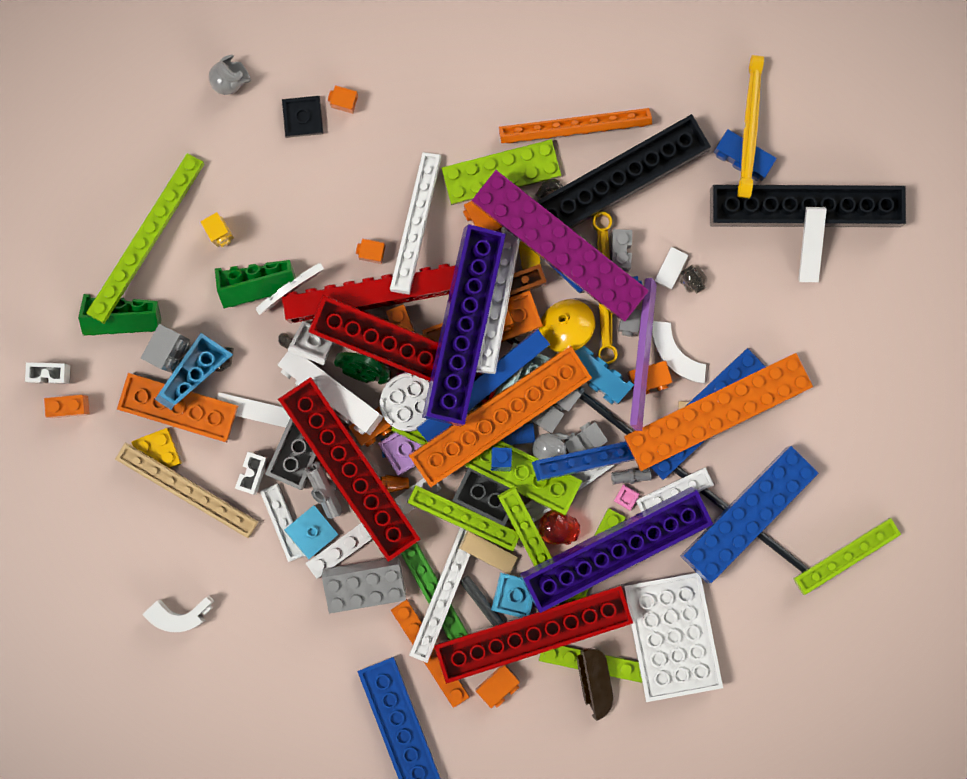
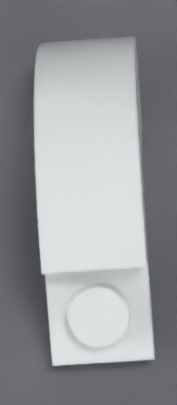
M207 596L187 614L175 613L161 600H158L142 615L161 630L183 632L195 628L205 621L201 614L206 615L213 608L211 604L214 600Z

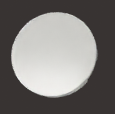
M410 373L400 374L392 378L383 389L379 402L384 419L398 430L405 432L417 431L416 427L426 420V418H422L430 382Z

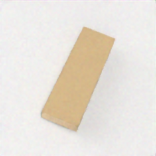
M469 531L466 532L459 546V549L506 574H510L518 558Z

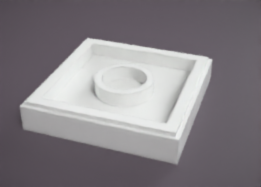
M302 321L289 345L288 352L324 365L335 343L309 333L310 324Z

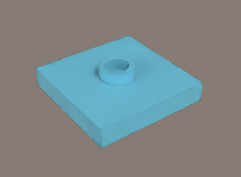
M315 505L284 529L308 560L339 535Z
M500 573L491 610L516 617L529 615L533 601L522 578Z

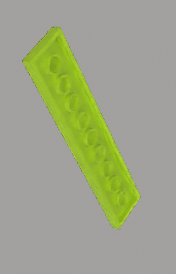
M392 427L393 432L421 446L427 442L418 430L405 432ZM501 440L463 465L509 488L515 487L521 495L563 516H566L582 483V480L572 475L537 481L532 462L539 459ZM492 447L512 448L510 472L491 471Z

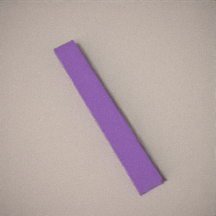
M646 278L644 287L649 292L645 295L642 302L630 425L635 431H642L657 288L653 278Z

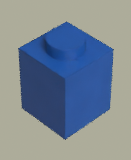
M492 447L491 471L510 472L512 448Z

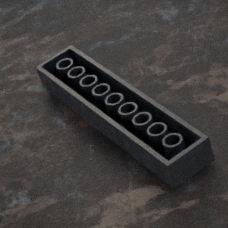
M691 114L537 202L572 229L597 213L606 210L705 154L711 146Z
M713 185L710 188V227H804L806 207H825L827 209L825 227H902L906 224V186L753 185L750 198L738 197V185Z

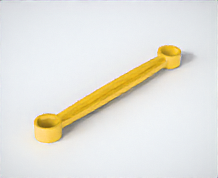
M752 55L749 63L750 78L744 119L745 128L743 130L741 178L737 194L738 197L750 198L753 188L752 172L759 118L760 82L764 65V56Z
M599 212L592 221L593 228L597 231V250L610 259L608 230L612 225V218L606 212ZM597 217H607L609 220L608 227L605 229L599 228L595 222ZM599 303L602 347L598 351V357L601 358V351L604 348L612 349L615 356L613 360L606 362L609 365L618 356L617 350L613 346V314Z

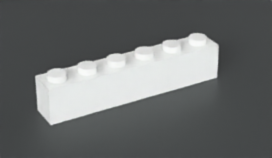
M287 352L279 362L278 366L282 368L281 373L289 379L291 376L297 380L295 382L296 385L311 377L332 409L341 413L339 417L346 423L350 421L354 423V429L360 434L367 433L371 435L384 418L310 360Z

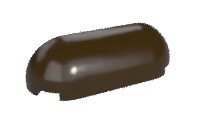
M587 648L581 650L580 655L577 656V665L585 704H590L594 713L592 717L598 721L609 713L613 705V692L605 655L597 649Z

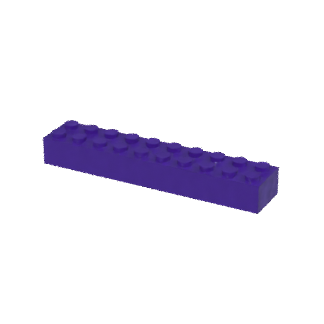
M470 224L463 229L422 418L456 426L465 425L506 236L505 233Z
M690 487L520 573V576L536 609L541 613L713 525V522L698 490Z

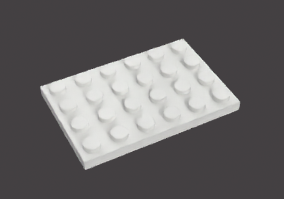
M697 573L624 586L627 605L633 621L631 627L646 702L723 688L701 577Z

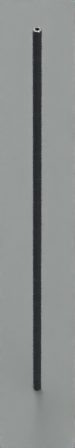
M516 338L507 340L511 345L513 343H520ZM585 392L579 397L626 435L634 432ZM679 466L673 471L681 478L689 475ZM706 488L700 491L701 494L723 511L729 506L709 489ZM764 532L757 536L801 572L809 569Z

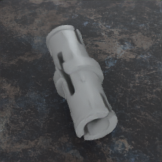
M650 468L643 471L628 469V471L611 472L612 484H634V482L651 481Z

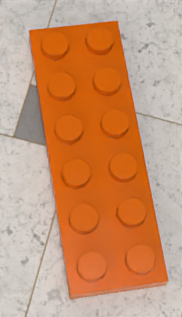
M530 290L509 298L508 309L515 326L511 327V331L502 335L501 342L543 327ZM443 323L422 330L424 336L439 342Z
M131 373L127 374L117 410L219 441L228 442L238 409L237 405L190 392L170 410L155 400L164 387V383Z

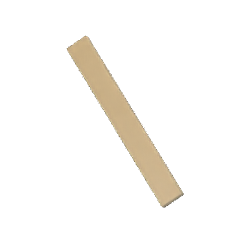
M126 442L115 458L118 462L246 538L250 537L259 522Z

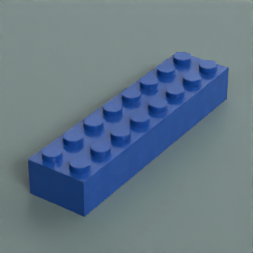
M792 446L786 447L713 521V525L707 527L680 557L706 583H712L819 473Z

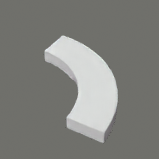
M321 263L303 272L292 282H288L277 290L275 294L264 300L256 307L258 314L260 315L271 309L288 292H293L316 277L324 269Z
M653 321L652 338L660 358L666 361L667 366L681 377L704 384L706 364L689 359L679 350L672 336L671 323Z

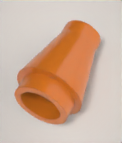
M392 475L381 477V481L389 493L409 489L408 477Z

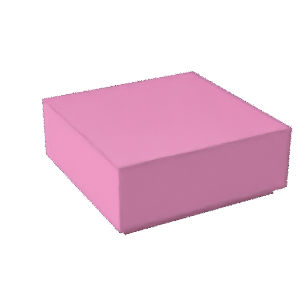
M622 485L614 502L631 511L640 494Z

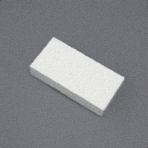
M671 247L655 282L672 290L688 255Z

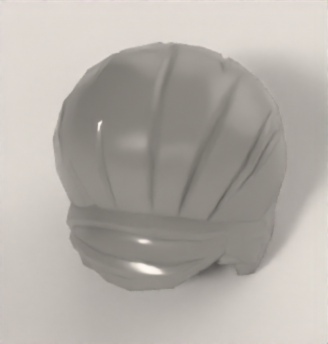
M233 54L223 57L209 72L210 84L219 94H233L244 83L251 81L246 68L241 62H231V59L234 57Z
M562 433L539 435L533 443V457L540 460L566 454V445L562 442V439H569V435Z

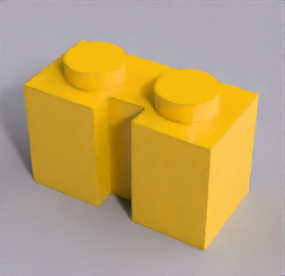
M218 212L200 221L211 242L217 247H225L231 243V239L234 237Z

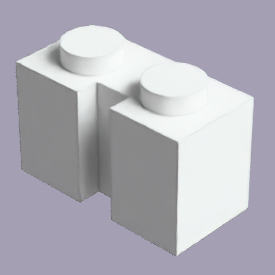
M26 362L25 382L47 384L48 379V383L70 384L71 365Z
M247 452L243 467H246L247 470L245 474L239 475L235 489L257 495L269 458Z

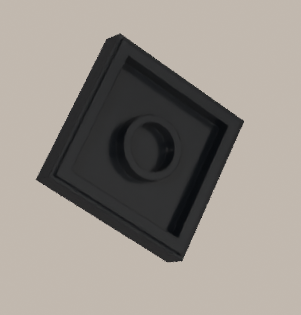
M320 96L282 99L286 138L324 134Z

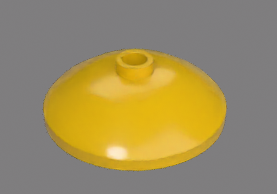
M566 299L553 304L545 311L541 318L543 327L539 328V331L549 342V349L561 352L568 346H571L575 351L583 347L592 337L595 329V317L589 306L582 301Z

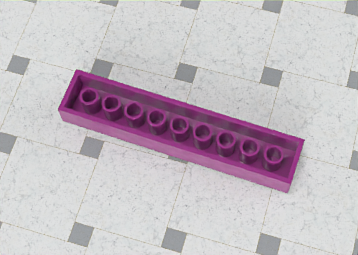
M497 170L493 172L472 199L474 205L621 321L625 322L649 292L648 289Z

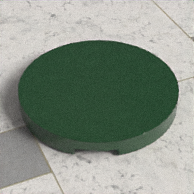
M340 352L334 360V365L342 368L343 374L365 383L377 381L379 385L389 382L391 371L384 364L373 358L352 352Z

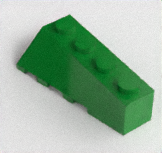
M290 260L267 262L264 266L249 264L248 268L239 269L238 266H232L230 270L224 271L221 268H215L217 293L224 309L271 297L281 287L296 279Z
M83 294L78 316L83 336L154 332L158 325L161 324L158 301L141 299L126 301L124 298H120L109 318L103 324L87 315L86 312L95 298H91L90 294Z

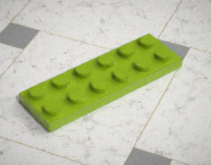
M552 139L442 167L451 205L472 200L495 170L519 188L561 177Z

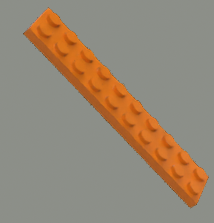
M568 346L466 416L465 425H451L410 453L409 457L431 488L592 379L573 348Z
M794 353L642 427V431H634L624 436V439L640 471H643L812 388L813 385L797 353Z

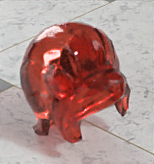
M554 510L547 511L540 518L538 531L545 542L551 545H570L572 542L577 541L580 535V524L576 518L568 514L565 516Z

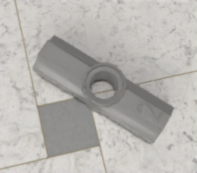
M320 462L308 465L305 470L313 487L311 491L312 497L321 503L327 518L333 519L340 516L343 511L334 493L337 489L335 483L327 478Z

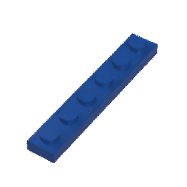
M625 441L536 460L532 462L537 481L629 462L635 459Z

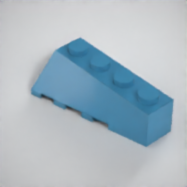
M200 333L155 400L172 410L179 401L233 354Z
M583 346L575 350V353L592 377L588 381L590 382L588 386L595 392H602L605 395L603 398L611 405L613 403L617 405L634 384L630 381L626 383L619 372L613 369L610 370L608 364L601 358L594 357V353L587 347Z

